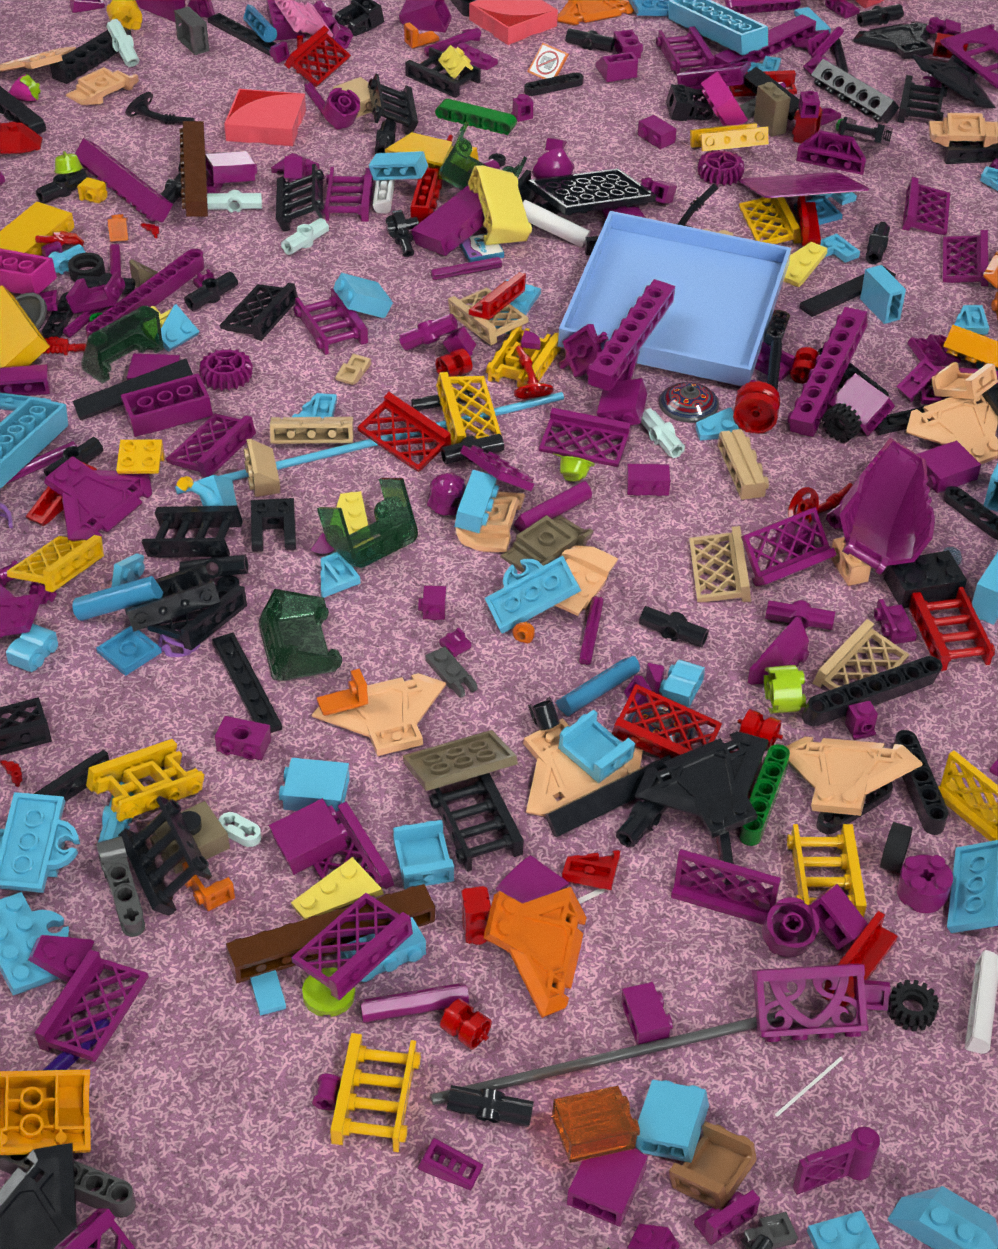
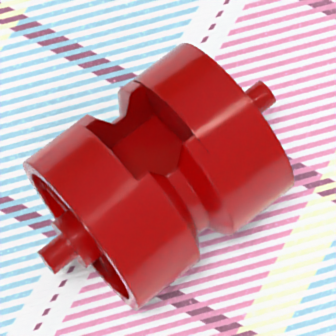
M802 347L797 350L790 372L793 381L802 384L808 382L811 369L815 368L817 356L820 355L817 350L810 347Z
M463 348L440 356L435 361L437 373L448 372L449 377L462 376L471 372L473 367L471 357Z
M752 709L747 711L743 720L738 719L737 723L741 724L739 732L767 739L769 742L766 748L768 749L774 745L777 739L782 740L783 735L780 734L781 720L773 717L764 720L763 714Z
M462 999L455 1000L448 1008L445 1007L443 1010L445 1013L440 1022L441 1029L453 1037L458 1035V1040L471 1050L475 1049L483 1040H488L489 1036L487 1035L492 1025L490 1018L479 1011L474 1013V1008Z

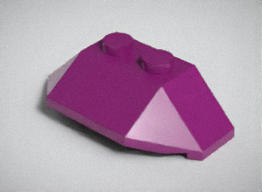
M819 130L798 146L796 161L860 175L864 174L866 158L854 137Z
M796 616L750 667L747 683L751 685L764 684V675H769L765 671L766 667L796 665L798 667L800 662L804 663L809 656V639L800 617Z

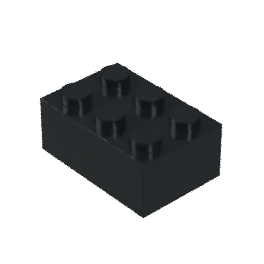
M949 550L919 555L915 562L889 565L886 567L884 580L898 605H902L903 608H909L911 595L916 592H921L924 600L927 602L956 599L959 587L965 589L967 582L966 577Z

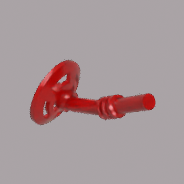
M517 346L515 351L519 357V363L526 371L528 381L526 385L514 391V396L526 399L538 398L553 393V386L539 383V380L536 379L530 356L525 353L522 346Z
M847 484L838 493L832 494L822 504H819L818 494L813 488H801L790 502L788 517L796 515V508L797 514L816 507L818 514L836 508L853 484ZM811 494L810 499L803 500L802 497L804 495ZM811 514L806 515L805 519H809L808 522L811 523L813 521Z

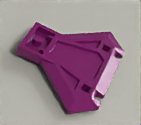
M73 456L45 477L44 481L47 486L62 496L68 541L88 540L93 535L102 537L99 533L100 530L108 533L142 504V501L139 499L141 496L149 498L152 495L149 474H118L117 471L92 470Z
M0 584V638L30 632L41 602L38 594L15 597Z

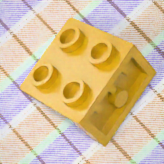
M162 439L120 440L117 473L158 474L160 461L165 459Z

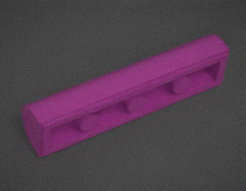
M586 481L573 486L520 514L514 522V526L522 532L546 515L553 519L591 499L592 491Z
M462 982L361 999L359 1006L362 1023L443 1010L445 1007L448 1008L457 999H462L469 1004L467 986Z

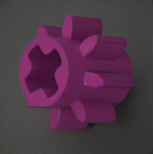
M32 582L30 585L31 589L28 594H38L41 599L40 604H46L48 600L53 602L57 596L56 591H46L45 584Z

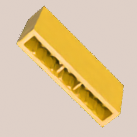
M413 132L385 149V153L424 151L428 168L439 169V178L448 181H454L479 164L477 147Z
M35 202L0 231V248L41 256L43 254L41 247L49 243H36L35 237L37 235L50 236L53 235V232L60 231L71 232L74 228L73 215L71 212Z
M1 285L0 368L29 366L50 346L14 295Z

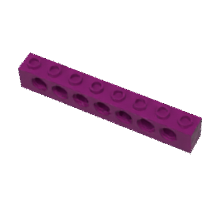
M654 279L650 285L646 286L644 294L638 297L636 305L630 308L628 316L622 319L620 327L614 330L612 338L606 341L603 350L597 353L593 364H589L586 375H588V385L611 391L674 302V285Z
M844 307L842 313L838 314L836 325L834 328H831L829 340L824 342L823 352L817 356L816 366L814 369H811L809 380L807 383H804L802 394L800 397H797L795 408L788 415L791 432L814 437L829 406L828 403L835 394L868 326L867 311Z

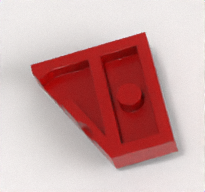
M614 850L611 856L599 857L598 853H591L585 856H567L562 878L567 882L612 890L621 851Z

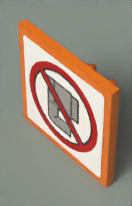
M542 43L527 72L542 79L556 77L569 54Z

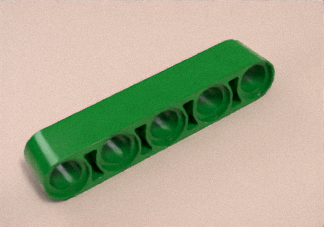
M444 99L435 110V114L439 119L443 118V120L459 122V124L474 126L484 130L488 129L489 131L500 134L504 133L505 135H508L517 125V119L512 114L452 99Z
M775 744L769 748L749 799L757 813L758 819L740 828V841L747 846H755L760 843L781 788L790 756L789 749L784 745Z

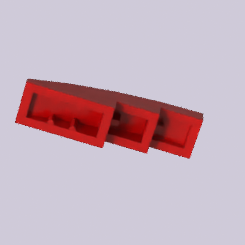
M82 462L83 464H85L86 466H88L90 469H92V470H97L95 467L90 466V465H88V464ZM48 486L25 517L45 526L64 510L62 496Z

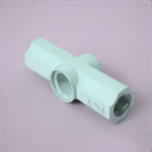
M112 19L107 23L106 27L112 37L113 48L116 52L119 51L128 68L133 67L140 61L133 48V39L130 35L126 34L118 19Z
M231 190L228 193H207L208 210L227 209L229 212H240L242 209H262V194L241 193L238 190Z
M319 218L309 225L301 224L297 227L295 234L281 242V248L288 255L301 248H309L313 245V240L329 231V225L323 218Z
M651 408L644 410L641 423L648 430L650 440H654L655 445L659 444L672 458L679 457L684 452L685 445L675 435L672 423H665L656 411H653Z

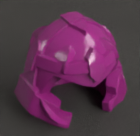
M452 472L437 475L430 483L431 489L428 495L427 506L431 507L435 513L441 515H456L458 508L452 505L455 498L462 500L466 489L464 479Z

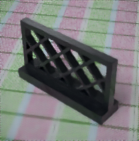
M287 283L284 288L257 284L220 324V328L226 331L253 334L254 339L262 341L296 303L295 298H298L295 283Z
M215 585L218 595L221 597L219 598L220 602L204 607L207 609L203 610L201 608L199 611L189 612L149 626L147 629L148 631L183 641L185 649L193 650L247 607L245 587L237 585L233 589H228ZM186 620L185 622L172 623V622H177V621Z
M39 697L0 707V724H2L0 726V755L52 742ZM37 706L32 712L25 711L26 708ZM3 714H12L8 719L1 717ZM19 716L25 718L22 722L15 721Z

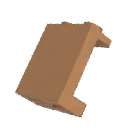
M705 1121L702 1125L703 1137L696 1146L692 1162H684L683 1165L674 1163L670 1168L671 1184L677 1191L715 1209L723 1210L757 1161L755 1146L746 1136H738L727 1131L721 1125H714Z

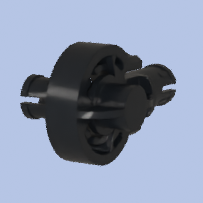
M402 210L392 211V215L386 218L387 232L390 237L395 239L396 244L400 245L404 257L413 256L414 250L411 245L413 236L411 233H408V230L413 229L419 224L417 217L405 219Z

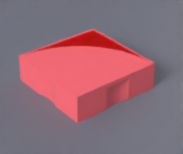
M476 0L469 3V20L489 31L507 45L523 40L533 34L557 27L558 10L543 0Z
M239 89L224 123L226 141L293 146L298 134V127L302 123L306 112L305 94Z

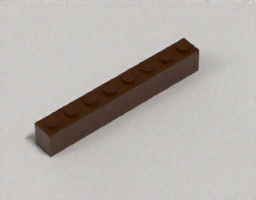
M183 121V128H179L182 209H186V217H208L204 121Z
M425 884L411 886L405 890L375 898L399 915L404 912L413 917L418 927L435 922L436 907ZM366 903L359 910V913L374 912V908ZM349 907L338 908L329 913L311 916L299 922L288 923L279 928L261 931L258 934L238 938L226 943L227 960L236 984L264 973L296 966L292 962V957ZM390 918L378 919V926L388 925L393 920ZM374 919L359 921V928L375 926ZM356 921L345 922L341 925V929L356 928ZM356 936L341 937V944H347L356 940ZM337 937L325 939L322 942V946L337 945ZM337 952L322 953V957L332 955ZM318 954L307 955L303 960L309 962L318 959Z

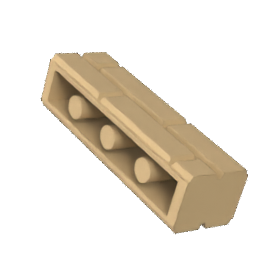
M271 417V444L353 443V417H283V419Z
M742 429L732 430V432L730 430L721 431L719 433L718 448L740 498L744 500L764 497L766 489L769 488V481L767 476H763L762 464L756 461V451L751 450L750 438L745 436Z

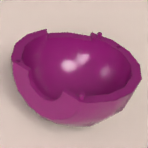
M560 147L552 149L539 157L531 172L535 179L571 175L574 170V163L567 156L564 149Z

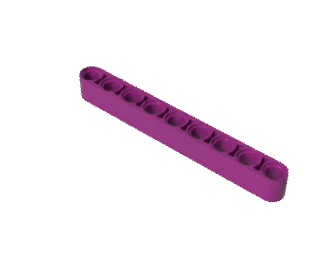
M197 248L188 250L90 322L85 328L88 343H92L93 347H101L147 313L151 306L155 307L199 272L203 271L205 267L203 251Z

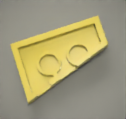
M810 242L791 254L784 282L800 287L826 256L828 248Z
M361 491L342 493L339 496L328 534L329 537L338 543L370 539Z
M352 857L293 900L291 904L296 912L305 920L311 916H319L353 904L365 893L375 897L381 896L384 893L382 888Z

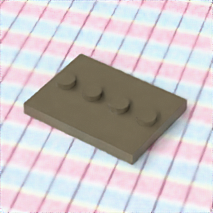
M493 730L403 755L405 766L425 791L518 764L517 755Z

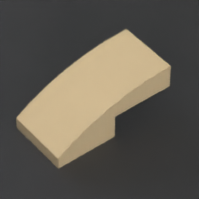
M352 354L348 363H343L335 379L351 385L356 384L372 364L371 358Z

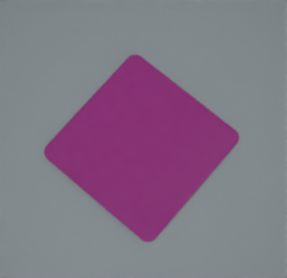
M839 172L739 179L740 183L764 198L869 190L867 186Z

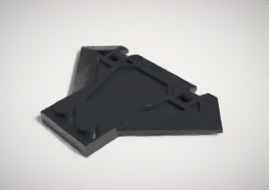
M918 21L911 22V24L903 23L870 29V31H859L853 39V42L893 49L904 59H910L913 54L925 56L933 52V47L926 42L931 35L926 30L928 23Z
M954 54L949 61L912 55L921 70L928 72L932 77L966 99H970L977 106L996 108L976 80L979 74Z
M736 731L730 734L731 741L724 743L719 738L664 761L665 768L657 771L652 766L646 769L635 798L700 816L712 838L758 819L757 813L747 794L769 741ZM737 749L736 752L730 754V751ZM668 777L671 778V779H669V780L663 782L664 779H666V778H668Z
M73 1143L33 1149L26 1157L32 1162L26 1172L17 1168L0 1189V1249H54L78 1227ZM42 1170L45 1174L37 1183L34 1179ZM92 1243L88 1248H94V1243Z

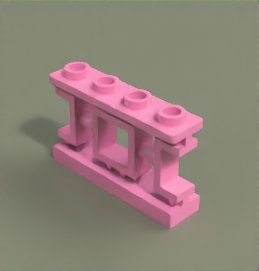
M275 0L276 5L295 32L298 33L301 30L303 33L307 32L314 35L324 25L329 29L311 3L307 2L304 5V3H298L295 0ZM329 29L327 34L330 37H333V33Z

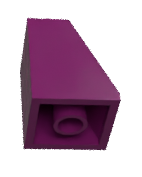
M406 0L399 14V20L403 25L410 22L418 30L444 33L452 18L444 0Z

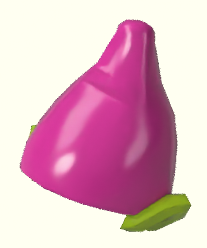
M24 74L14 82L8 92L18 100L36 101L39 99L41 90L39 89V83H35L29 74Z

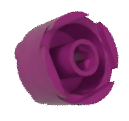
M335 88L328 95L322 115L335 129L350 127L355 122L360 110V99L349 89L345 91L342 88Z
M939 855L907 857L902 866L897 885L899 899L903 904L912 907L916 912L933 913L938 911L947 902L953 883L952 871L946 864L945 859Z
M794 897L783 898L771 907L763 922V939L769 950L774 954L783 957L800 956L810 948L819 931V918L816 911L805 904L803 900Z

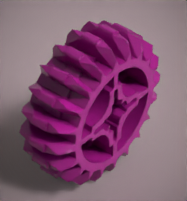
M712 150L710 153L706 152L705 155H701L698 162V175H700V179H704V182L710 181V185L716 183L717 186L719 184L731 186L732 183L737 184V181L743 177L745 170L744 161L738 154H732V151Z
M222 348L220 351L215 349L214 353L208 352V356H203V360L200 361L199 374L203 384H206L207 388L212 387L213 390L220 388L221 392L224 389H228L230 392L231 388L237 390L238 386L244 387L245 383H249V379L252 378L253 365L249 356L245 355V352H239L238 349L232 350L229 348L224 350Z

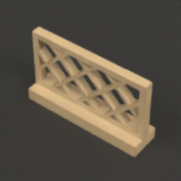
M484 288L460 300L455 296L448 298L450 313L460 323L490 345L497 343V336L529 322L528 317L511 304H508L501 310L509 311V313L498 312L492 317L493 320L469 315V309L483 299L481 297L491 292L488 288Z
M740 526L732 527L731 533L689 538L697 602H711L742 598V602H751ZM721 541H729L724 547L717 545ZM694 544H705L707 546L700 550ZM712 548L719 551L714 556L708 554ZM723 555L730 557L727 562L720 560ZM702 557L709 560L705 565H702L697 561H699ZM714 563L721 566L717 571L710 569ZM726 569L732 572L728 578L722 575ZM704 572L711 575L707 580H704L699 576H701ZM716 578L723 581L718 587L712 584ZM728 585L736 588L735 591H725L723 589ZM706 588L713 590L711 594L701 595V592Z
M866 619L818 670L812 684L820 688L824 685L832 690L840 687L832 682L834 678L843 679L844 685L849 684L848 679L860 680L878 674L876 666H886L887 670L898 667L905 662L910 654L873 630L874 623ZM871 638L880 644V647H871L869 640ZM857 653H867L869 660H859ZM872 653H882L884 660H874ZM888 653H894L901 658L899 660H889ZM845 666H855L857 673L846 672ZM861 666H870L872 673H862Z

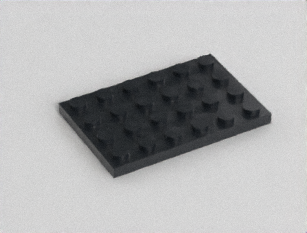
M618 168L529 180L528 183L530 189L552 204L553 207L560 210L564 215H572L579 212L588 213V211L593 210L602 211L607 208L617 209L621 206L632 207L635 204L646 205L649 202L656 201V194Z

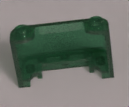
M141 306L89 335L81 359L82 370L103 384L110 380L109 372L112 370L109 364L134 350H138L141 353H144L145 350H153L155 353L163 350L159 312L149 306Z
M274 589L261 613L259 629L273 680L287 681L335 672L337 668H340L342 656L337 649H331L328 652L321 627L329 614L324 597Z

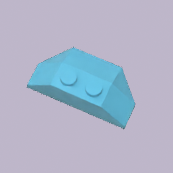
M944 1186L901 1197L887 1220L932 1249H998L996 1218Z

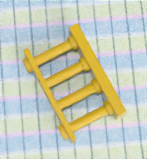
M757 123L690 130L691 148L701 147L702 151L769 144L768 127H757Z
M793 824L791 834L787 835V848L792 849L798 890V895L795 898H799L809 905L816 898H809L807 887H832L838 884L839 887L848 890L849 895L847 897L864 918L867 904L853 824H843L841 834H837V837H800L798 824ZM801 847H837V849L842 850V854H840V857H803ZM804 867H840V869H845V874L843 877H806Z
M351 1033L330 1129L332 1144L343 1145L345 1135L350 1136V1133L392 1138L393 1152H399L400 1142L405 1143L407 1138L408 1125H404L413 1072L414 1069H419L421 1052L416 1050V1041L411 1040L408 1054L367 1049V1046H364L362 1043V1034ZM365 1060L404 1064L406 1068L403 1078L363 1073L359 1069L360 1062H365ZM360 1084L401 1089L400 1100L396 1102L357 1097V1094L354 1093L355 1086H360ZM355 1108L397 1113L395 1127L352 1122V1118H348L350 1110L355 1111Z

